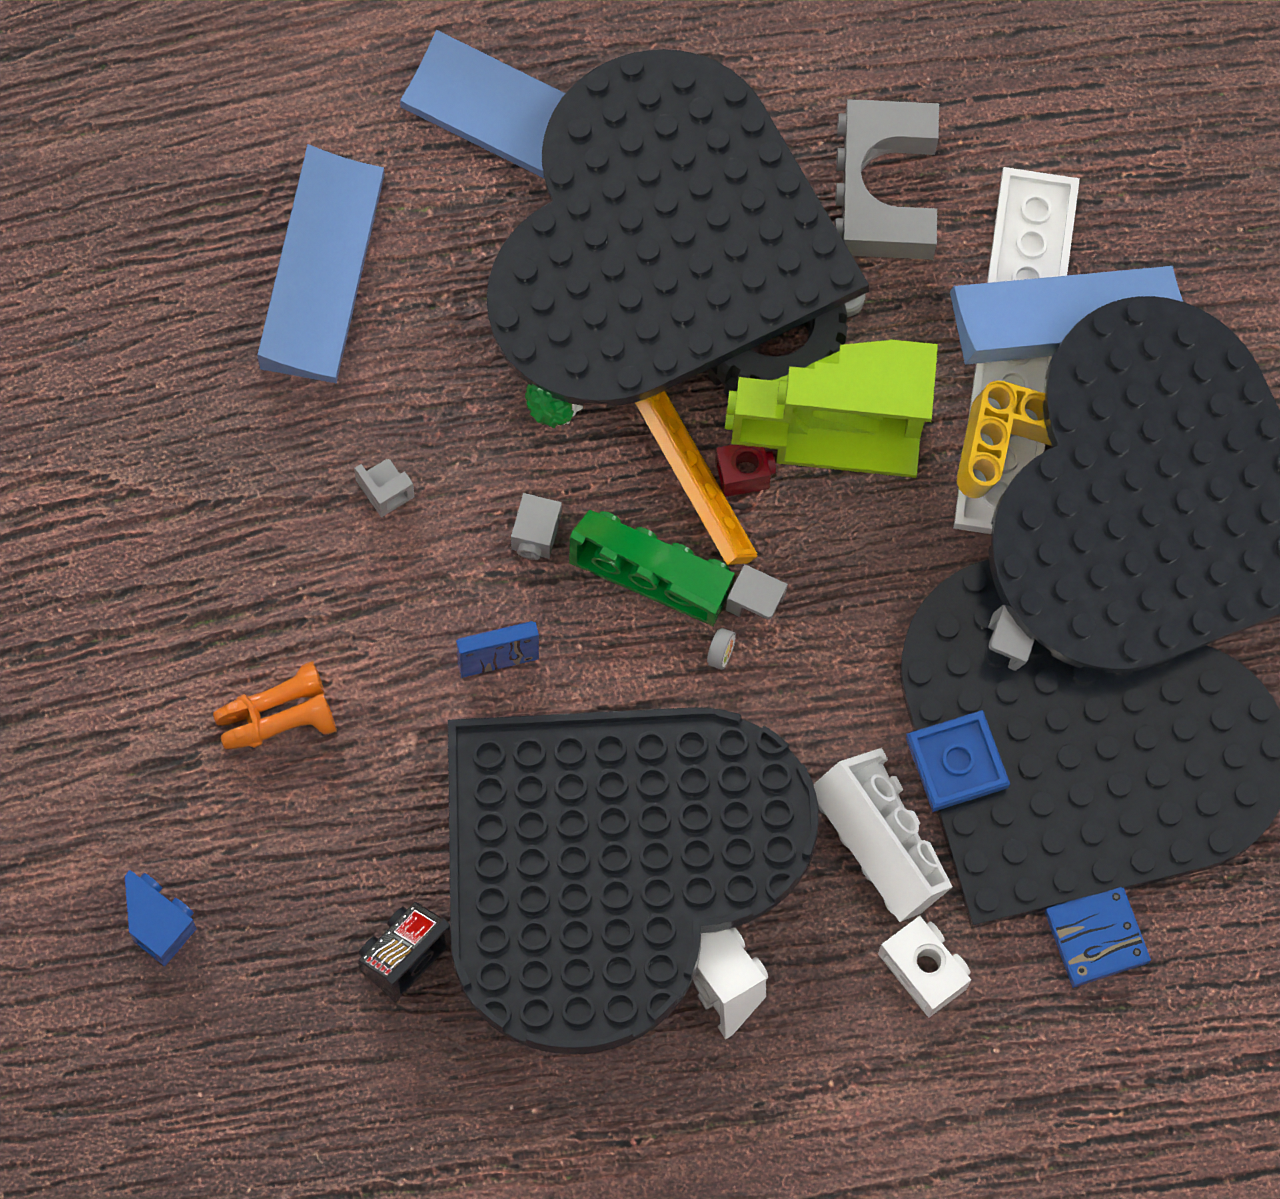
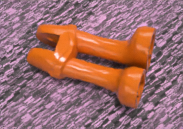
M314 661L302 665L291 679L251 696L243 694L237 697L236 700L213 712L217 725H229L245 719L248 722L246 725L231 729L221 735L220 739L225 749H237L247 746L255 748L262 745L264 740L274 735L305 725L314 726L322 734L337 732L336 724ZM299 698H311L294 707L261 718L260 713Z

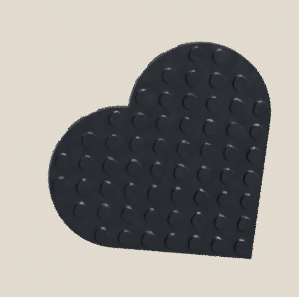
M659 49L630 53L596 67L579 79L567 91L554 109L544 134L542 146L543 175L552 202L539 208L519 224L499 250L489 276L487 310L493 336L500 352L512 369L531 386L534 384L538 388L550 393L552 398L581 406L584 403H607L608 407L647 399L868 293L869 284L763 103L746 81L728 67L708 57L681 50Z
M1156 296L1124 298L1110 302L1092 311L1069 331L1050 360L1045 375L1047 380L1045 400L1043 401V415L1052 448L1043 452L1023 467L1001 495L991 521L993 525L991 546L988 547L990 569L998 595L1016 624L1030 639H1036L1041 645L1052 652V656L1078 668L1085 666L1105 670V673H1126L1157 665L1280 616V409L1248 348L1233 331L1211 314L1182 301Z
M989 559L965 567L946 578L925 598L916 611L905 637L900 666L901 688L913 732L983 710L1010 782V786L1007 789L937 810L971 929L1045 911L1047 908L1119 887L1129 890L1220 866L1245 852L1268 829L1279 812L1280 709L1263 683L1244 665L1229 655L1205 645L1142 670L1126 673H1105V670L1085 666L1078 668L1052 656V652L1035 639L1027 662L1016 671L1008 668L1011 658L989 649V643L994 630L988 628L993 613L1003 605L993 581Z
M688 707L448 720L450 925L453 962L462 990L478 1014L503 1035L530 1048L557 1054H589L614 1049L642 1037L666 1019L688 991L699 963L701 933L735 928L764 915L791 893L805 874L812 860L818 836V803L815 788L804 764L800 763L798 758L789 749V744L765 725L761 728L749 721L743 720L738 713L714 708Z

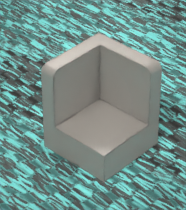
M385 459L367 471L362 464L354 468L356 482L381 518L414 498L412 481L405 471L400 474L390 459Z
M744 564L727 598L726 611L740 617L743 610L746 609L761 617L771 619L779 602L782 603L786 596L788 584Z
M1002 605L993 613L988 628L994 630L989 643V649L1011 658L1008 668L1016 671L1027 662L1035 639H1030L1022 631L1007 611L1005 605Z

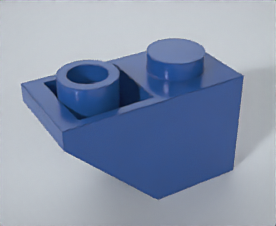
M129 870L125 875V888L130 936L135 944L165 967L196 931L195 923L191 918L194 912L179 899L174 898L170 902L159 892L162 890V887L146 873L139 877Z

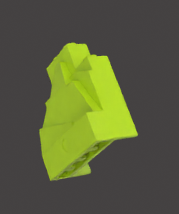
M891 339L840 345V351L813 362L805 368L789 366L788 375L775 380L739 377L737 391L729 390L725 429L732 430L731 444L777 450V464L916 478L923 425L925 421L931 422L938 344Z

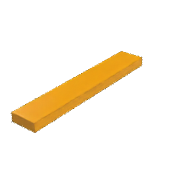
M663 391L647 399L635 402L726 565L750 563L758 556L757 552L666 392Z

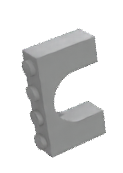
M847 99L845 113H838L837 136H844V148H837L836 171H843V183H836L835 206H842V218L835 219V228L852 256L933 260L937 245V209L896 207L884 204L874 198L866 189L861 172L870 161L884 154L935 155L939 139V104Z

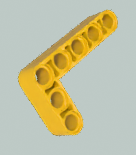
M996 380L990 382L974 399L957 474V485L964 495L970 498L983 497L1000 480L1010 434L1051 445L1043 415L1045 393ZM988 398L996 400L1001 409L992 407ZM1025 409L1033 411L1038 420L1029 418ZM980 433L988 435L992 439L993 445L986 444L982 440ZM973 469L981 471L986 478V482L978 480L973 473Z

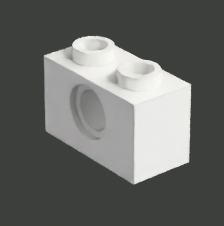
M918 916L881 944L878 955L927 1017L930 1018L968 988L971 982L968 975L971 972L965 961L958 954L952 956L942 944L945 939L937 926L932 922L926 924L922 917ZM922 956L933 958L937 962L938 970L932 973L922 971L918 967L917 959Z

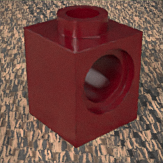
M736 444L716 448L715 464L721 490L725 497L769 489L771 475L776 474L775 459L772 451L766 452L765 447ZM749 462L757 469L752 473H743L737 468V465Z

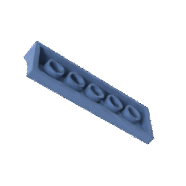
M436 30L412 81L400 100V107L544 178L542 167L544 134L554 109L566 93Z
M307 144L257 354L261 370L337 383L385 175L384 167L347 159Z
M1173 266L954 286L950 291L965 365L1053 356L1064 337L1080 320L1097 308L1113 301L1138 296H1156L1183 302Z

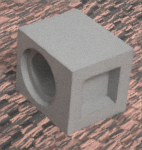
M523 493L511 535V550H515L518 555L531 560H538L540 557L550 559L562 515V502Z

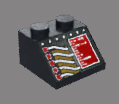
M414 902L408 909L404 906L399 908L387 922L390 928L379 939L376 936L370 938L358 953L361 956L358 960L360 971L395 1003L451 945L450 924L417 902Z

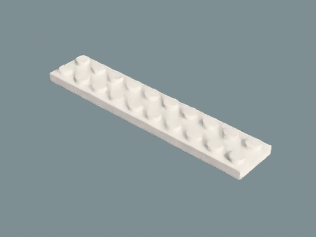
M1007 167L1003 168L987 283L1067 276L1080 178ZM1052 356L977 363L975 366L969 416L974 399L990 382L996 380L1045 393L1047 380L1045 375ZM988 398L992 407L1001 409L996 400ZM1025 409L1029 418L1038 420L1033 411ZM980 433L982 440L986 444L993 445V441L988 435ZM1010 434L1003 473L993 488L980 498H970L958 490L953 528L991 534L992 517L1001 495L1017 473L1044 452L1045 444ZM973 469L975 477L980 481L986 482L984 474L979 470Z

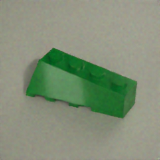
M589 510L574 528L570 536V564L714 627L734 583L735 573L731 572L725 563L716 559H708L706 561L693 555V551L685 545L679 543H672L670 545L658 540L657 535L643 527L633 529L621 523L617 516L606 511L597 513Z

